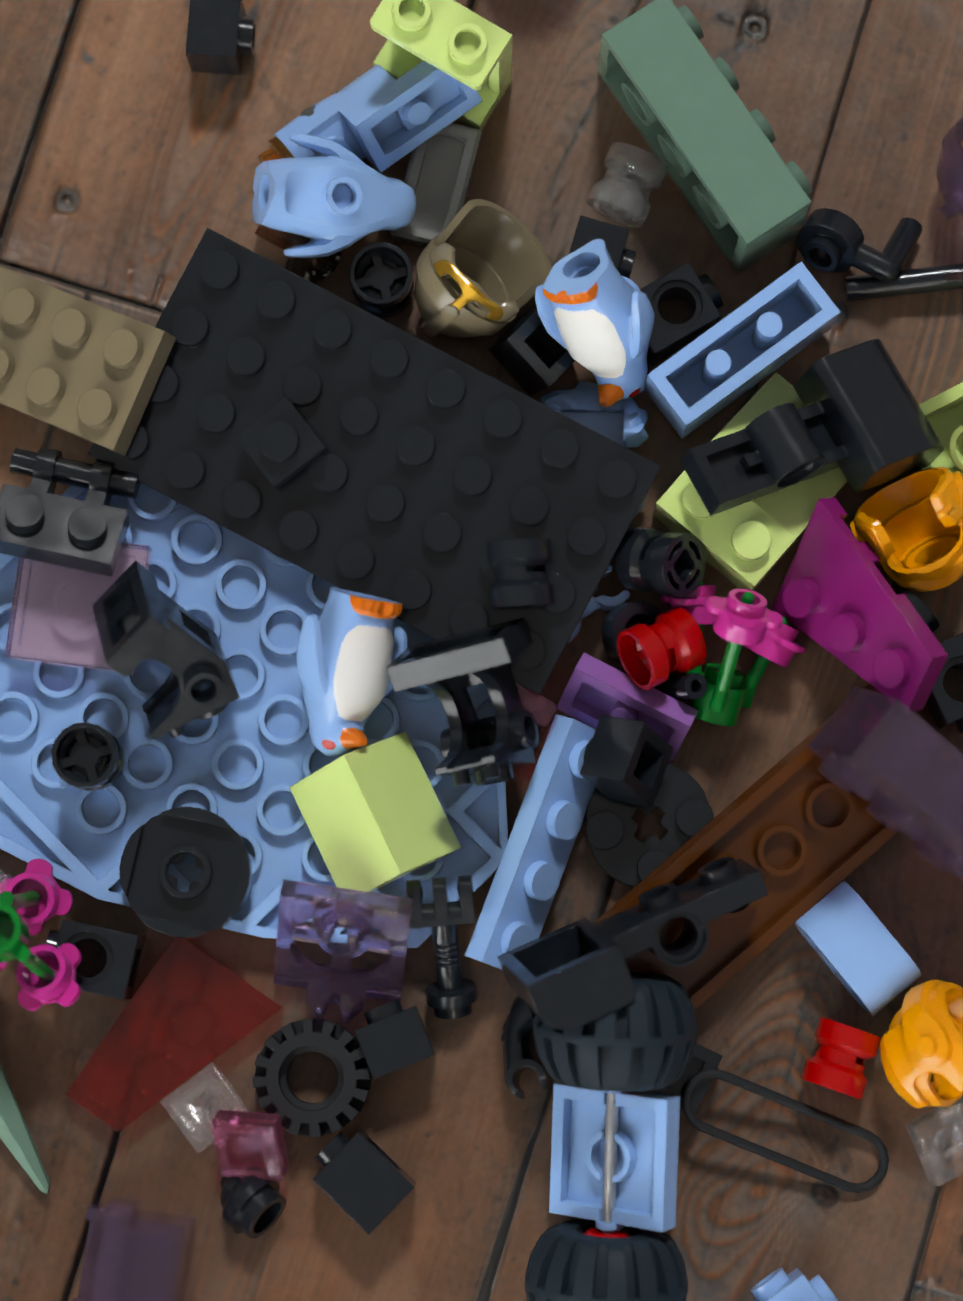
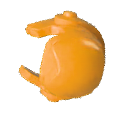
M932 467L917 471L878 490L857 509L855 518L850 523L851 532L858 542H868L880 559L877 564L899 586L917 592L936 591L948 587L963 576V475L960 471L952 473L945 467Z
M934 979L911 988L905 994L902 1008L895 1014L888 1032L880 1039L881 1062L887 1080L896 1093L914 1108L951 1106L961 1099L963 1095V988L955 983Z

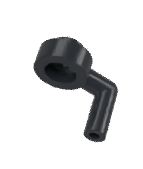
M821 208L809 214L797 234L796 244L806 262L817 270L837 273L846 271L853 266L881 281L888 282L897 277L923 229L917 220L910 217L902 218L883 251L880 252L864 244L863 232L852 218L834 209Z
M645 601L628 602L614 607L607 614L602 625V642L608 655L614 661L621 664L617 650L618 634L625 630L626 624L629 623L634 626L640 623L650 626L654 624L655 618L663 612L657 606ZM671 672L667 681L654 688L677 700L702 698L707 692L708 684L705 677L699 673L674 675Z

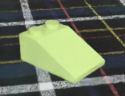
M775 372L712 440L745 429L755 418L776 406L785 403H794L797 409L805 406L794 387ZM839 467L710 516L684 470L656 502L652 515L671 531L695 535L702 543L707 562L738 588L753 591L804 533L818 500L835 497L848 481Z

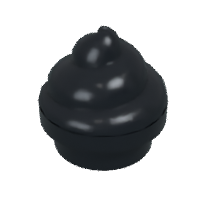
M238 1172L229 1177L223 1176L221 1178L220 1185L222 1191L220 1201L223 1208V1220L233 1232H244L252 1239L257 1238L267 1232L283 1213L286 1206V1198L279 1193V1183L271 1176L264 1175L261 1172L249 1173L247 1175Z

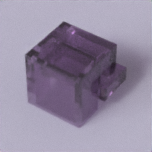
M116 1197L108 1201L107 1204L93 1203L89 1205L85 1220H90L79 1293L72 1301H183L196 1218L140 1210L141 1201Z

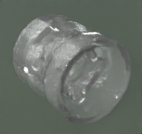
M620 142L612 143L604 160L607 171L603 180L594 183L587 198V204L597 213L617 223L636 228L643 227L651 210L648 199L652 190L661 187L667 174L668 166L657 156L639 147Z

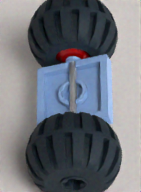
M629 971L636 988L634 1000L620 1009L575 1029L560 1030L553 1028L535 1014L533 1033L537 1053L548 1074L553 1079L559 1081L553 1084L549 1213L583 1218L584 1220L558 1223L548 1228L540 1236L530 1253L525 1273L527 1301H686L688 1279L684 1258L674 1239L665 1232L676 1227L680 1097L644 1092L674 1084L683 1075L690 1063L697 1040V1024L693 1004L683 985L670 976L653 972L636 973Z

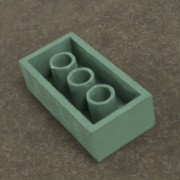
M653 0L602 34L598 73L738 274L798 234L811 204L808 195L812 193V189L800 167L792 160L785 164L771 144L776 140L775 134L763 114L756 108L749 112L738 97L736 91L740 88L739 83L730 66L721 57L713 60L700 42V39L704 37L703 31L689 8L685 5L677 8L672 0Z

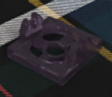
M284 879L279 900L273 984L307 989L306 1002L315 1019L322 1020L330 1004L339 1005L341 1023L350 1022L363 1010L365 998L390 1002L400 999L401 1002L413 899ZM313 918L312 922L305 921L307 919ZM372 926H374L381 932L371 931ZM344 927L347 929L348 944L329 942L336 928ZM296 940L319 944L325 952L332 955L331 964L307 960L297 948ZM365 951L389 954L387 960L374 970L351 967L352 958L360 956Z

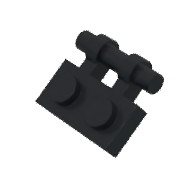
M41 447L37 453L15 448L11 456L10 472L32 477L29 489L3 484L0 492V553L112 577L130 522L128 510L112 507L109 504L112 495L135 499L140 487V482L138 481L139 474L115 469L116 463L96 459L94 464L62 458V452L54 449ZM57 483L88 489L85 500L54 494Z

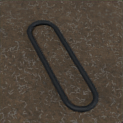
M709 1069L701 1071L692 1077L684 1088L681 1102L685 1117L693 1127L710 1136L849 1192L861 1193L870 1191L881 1183L887 1173L889 1164L887 1148L881 1138L870 1130L723 1070ZM713 1078L723 1080L868 1140L875 1146L879 1155L878 1169L874 1176L866 1182H848L714 1127L697 1118L693 1112L691 1104L693 1092L705 1080Z

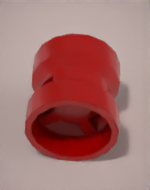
M674 607L659 614L655 618L654 624L650 626L638 623L621 631L617 638V650L621 664L631 681L643 690H649L668 680L669 673L673 671L686 673L700 667L705 663L707 656L706 643L698 623L682 607Z
M820 1017L815 1037L821 1046L819 1050H816L815 1056L806 1060L800 1079L862 1100L868 1082L864 1075L865 1066L863 1064L865 1060L868 1061L876 1057L881 1037Z

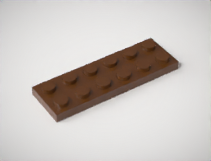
M868 684L594 923L639 904L638 897L653 887L668 883L675 884L677 887L699 877L697 871L702 866L720 858L733 857L735 860L741 858L758 869L769 895L707 922L709 943L705 953L695 963L684 967L670 966L662 962L648 949L624 959L628 970L631 972H653L676 979L685 988L695 1011L963 776V768L917 711L905 712L875 687ZM674 917L663 925L660 931L661 944H669L680 936L683 930L682 917Z

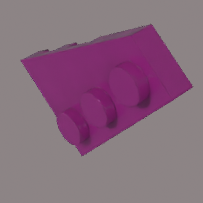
M836 497L821 498L816 504L772 608L782 616L787 617L792 624L905 712L923 710L948 654L906 595L895 594L876 567L880 559L868 542H858L843 519L848 514Z

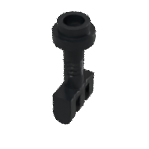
M472 875L458 876L457 892L460 901L450 902L448 899L446 877L433 878L434 903L423 904V888L420 880H408L406 888L411 929L431 927L434 943L437 982L430 984L425 989L426 1002L428 1006L434 1008V1015L438 1018L457 1019L465 1017L472 1012V1003L477 1000L478 996L475 982L463 979L457 925L476 923Z

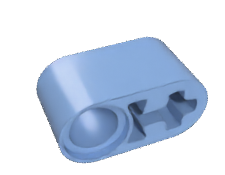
M844 880L794 923L805 940L857 1003L872 1017L922 976L921 971L864 900Z

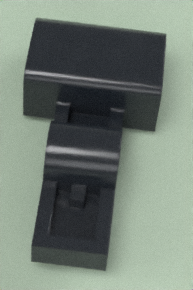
M873 339L824 356L814 362L794 386L805 407L797 409L794 403L776 406L755 418L743 430L689 449L680 462L710 516L839 467L852 490L857 494L930 466L942 453L944 447L880 339Z
M733 857L720 858L702 866L697 871L699 877L677 887L672 883L653 887L638 897L639 904L593 924L584 917L497 957L510 987L546 1024L560 1030L575 1029L620 1009L634 1000L636 988L624 959L648 949L662 962L674 967L688 966L699 960L705 953L709 943L707 922L769 895L762 875L758 869L741 858L737 860ZM674 917H682L683 930L680 936L669 944H661L660 931L663 925Z

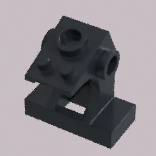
M136 560L92 605L106 664L125 678L143 659L157 660L171 669V673L164 684L142 705L150 727L148 729L149 735L152 738L156 739L166 733H169L170 737H177L184 732L183 725L195 719L211 718L222 712L228 703L240 698L231 668L216 633L159 590L155 575Z
M524 617L410 646L386 667L395 692L425 685L432 689L440 698L450 728L444 729L441 732L440 746L444 760L435 768L436 775L453 776L455 787L471 784L470 776H474L476 786L509 781L514 779V767L535 763L533 748L538 745L539 741L538 726L533 714L529 710L524 709L508 664L532 642ZM483 683L491 697L496 715L478 720L467 687Z

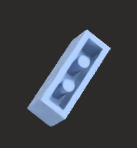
M801 261L647 375L644 390L680 438L683 439L831 330L840 314V310Z

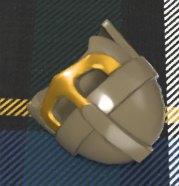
M484 199L468 201L441 234L431 240L417 260L414 296L418 310L424 319L419 329L429 338L441 333L453 338L464 339L491 336L505 328L516 317L519 309L535 295L536 287L544 285L552 269L549 257L536 236L517 217L503 207Z

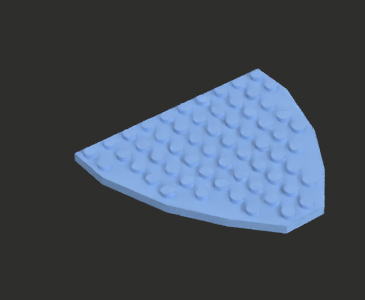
M141 482L135 499L112 495L109 506L126 509L129 514L130 523L122 549L148 552L146 569L155 575L159 590L216 633L231 668L240 697L228 703L222 712L211 718L195 719L183 725L185 730L177 737H170L169 733H166L154 739L149 735L148 729L150 727L142 705L164 684L171 673V669L157 660L143 659L125 678L116 670L110 668L12 656L26 558L0 553V849L27 863L34 859H45L53 866L52 876L99 900L130 907L120 884L119 875L122 853L130 836L152 817L162 814L161 812L175 807L201 808L225 819L244 839L252 865V880L246 901L240 911L230 919L223 929L262 938L419 948L432 935L431 927L412 929L410 927L406 888L408 880H420L423 888V904L434 903L432 879L446 877L449 902L460 901L457 892L458 876L472 875L473 890L475 892L497 871L508 842L505 782L476 786L474 776H470L471 784L455 787L453 776L436 775L435 768L444 760L440 746V735L444 729L450 728L440 698L432 689L425 685L396 692L392 688L374 709L364 725L363 732L368 740L366 746L406 731L461 845V849L347 904L344 903L289 788L339 758L323 754L312 744L309 733V717L296 658L303 621L313 614H316L318 619L320 618L329 596V588L336 587L335 585ZM70 486L61 496L85 500L88 489ZM395 618V627L401 626L405 629L407 647L436 640ZM481 683L467 687L478 720L495 716L492 700L486 686ZM88 722L102 727L116 737L123 748L125 763L121 775L112 785L103 790L86 791L76 788L60 778L52 765L51 751L55 739L65 728L75 723ZM185 854L182 863H171L169 866L168 875L178 879L177 889L180 891H188L192 882H202L204 870L196 867V856L194 854Z

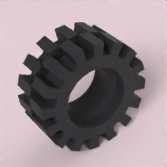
M303 1019L281 1027L280 1030L266 1040L263 1049L257 1054L254 1063L256 1069L255 1076H253V1088H256L258 1095L256 1100L261 1110L264 1109L270 1117L269 1120L276 1126H281L288 1130V1133L297 1136L321 1137L322 1135L334 1133L342 1129L362 1110L371 1089L372 1078L370 1069L357 1036L355 1037L346 1027L339 1023L336 1024L326 1019ZM315 1051L325 1054L333 1061L338 1072V1083L335 1091L329 1098L318 1103H309L299 1099L293 1094L288 1084V1070L291 1063L296 1057L305 1052Z

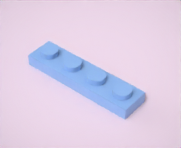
M555 714L465 956L502 970L497 956L540 937L595 789L579 773L584 763L585 748L593 738L596 729L575 719Z

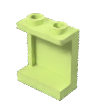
M382 0L370 19V25L373 31L388 40L373 62L374 66L378 64L397 80L422 61H426L473 90H477L482 102L460 116L458 120L474 129L482 130L512 82V34L454 0Z

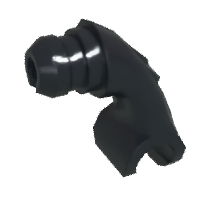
M517 995L502 1028L501 1040L503 1041L504 1079L507 1087L513 1095L520 1099H525V1093L519 1085V1078L524 1070L528 1068L534 1069L538 1074L539 1082L543 1089L549 1087L551 1076L545 1070L543 1063L533 1058L530 1051L529 1039L533 1033V1022L536 1013Z

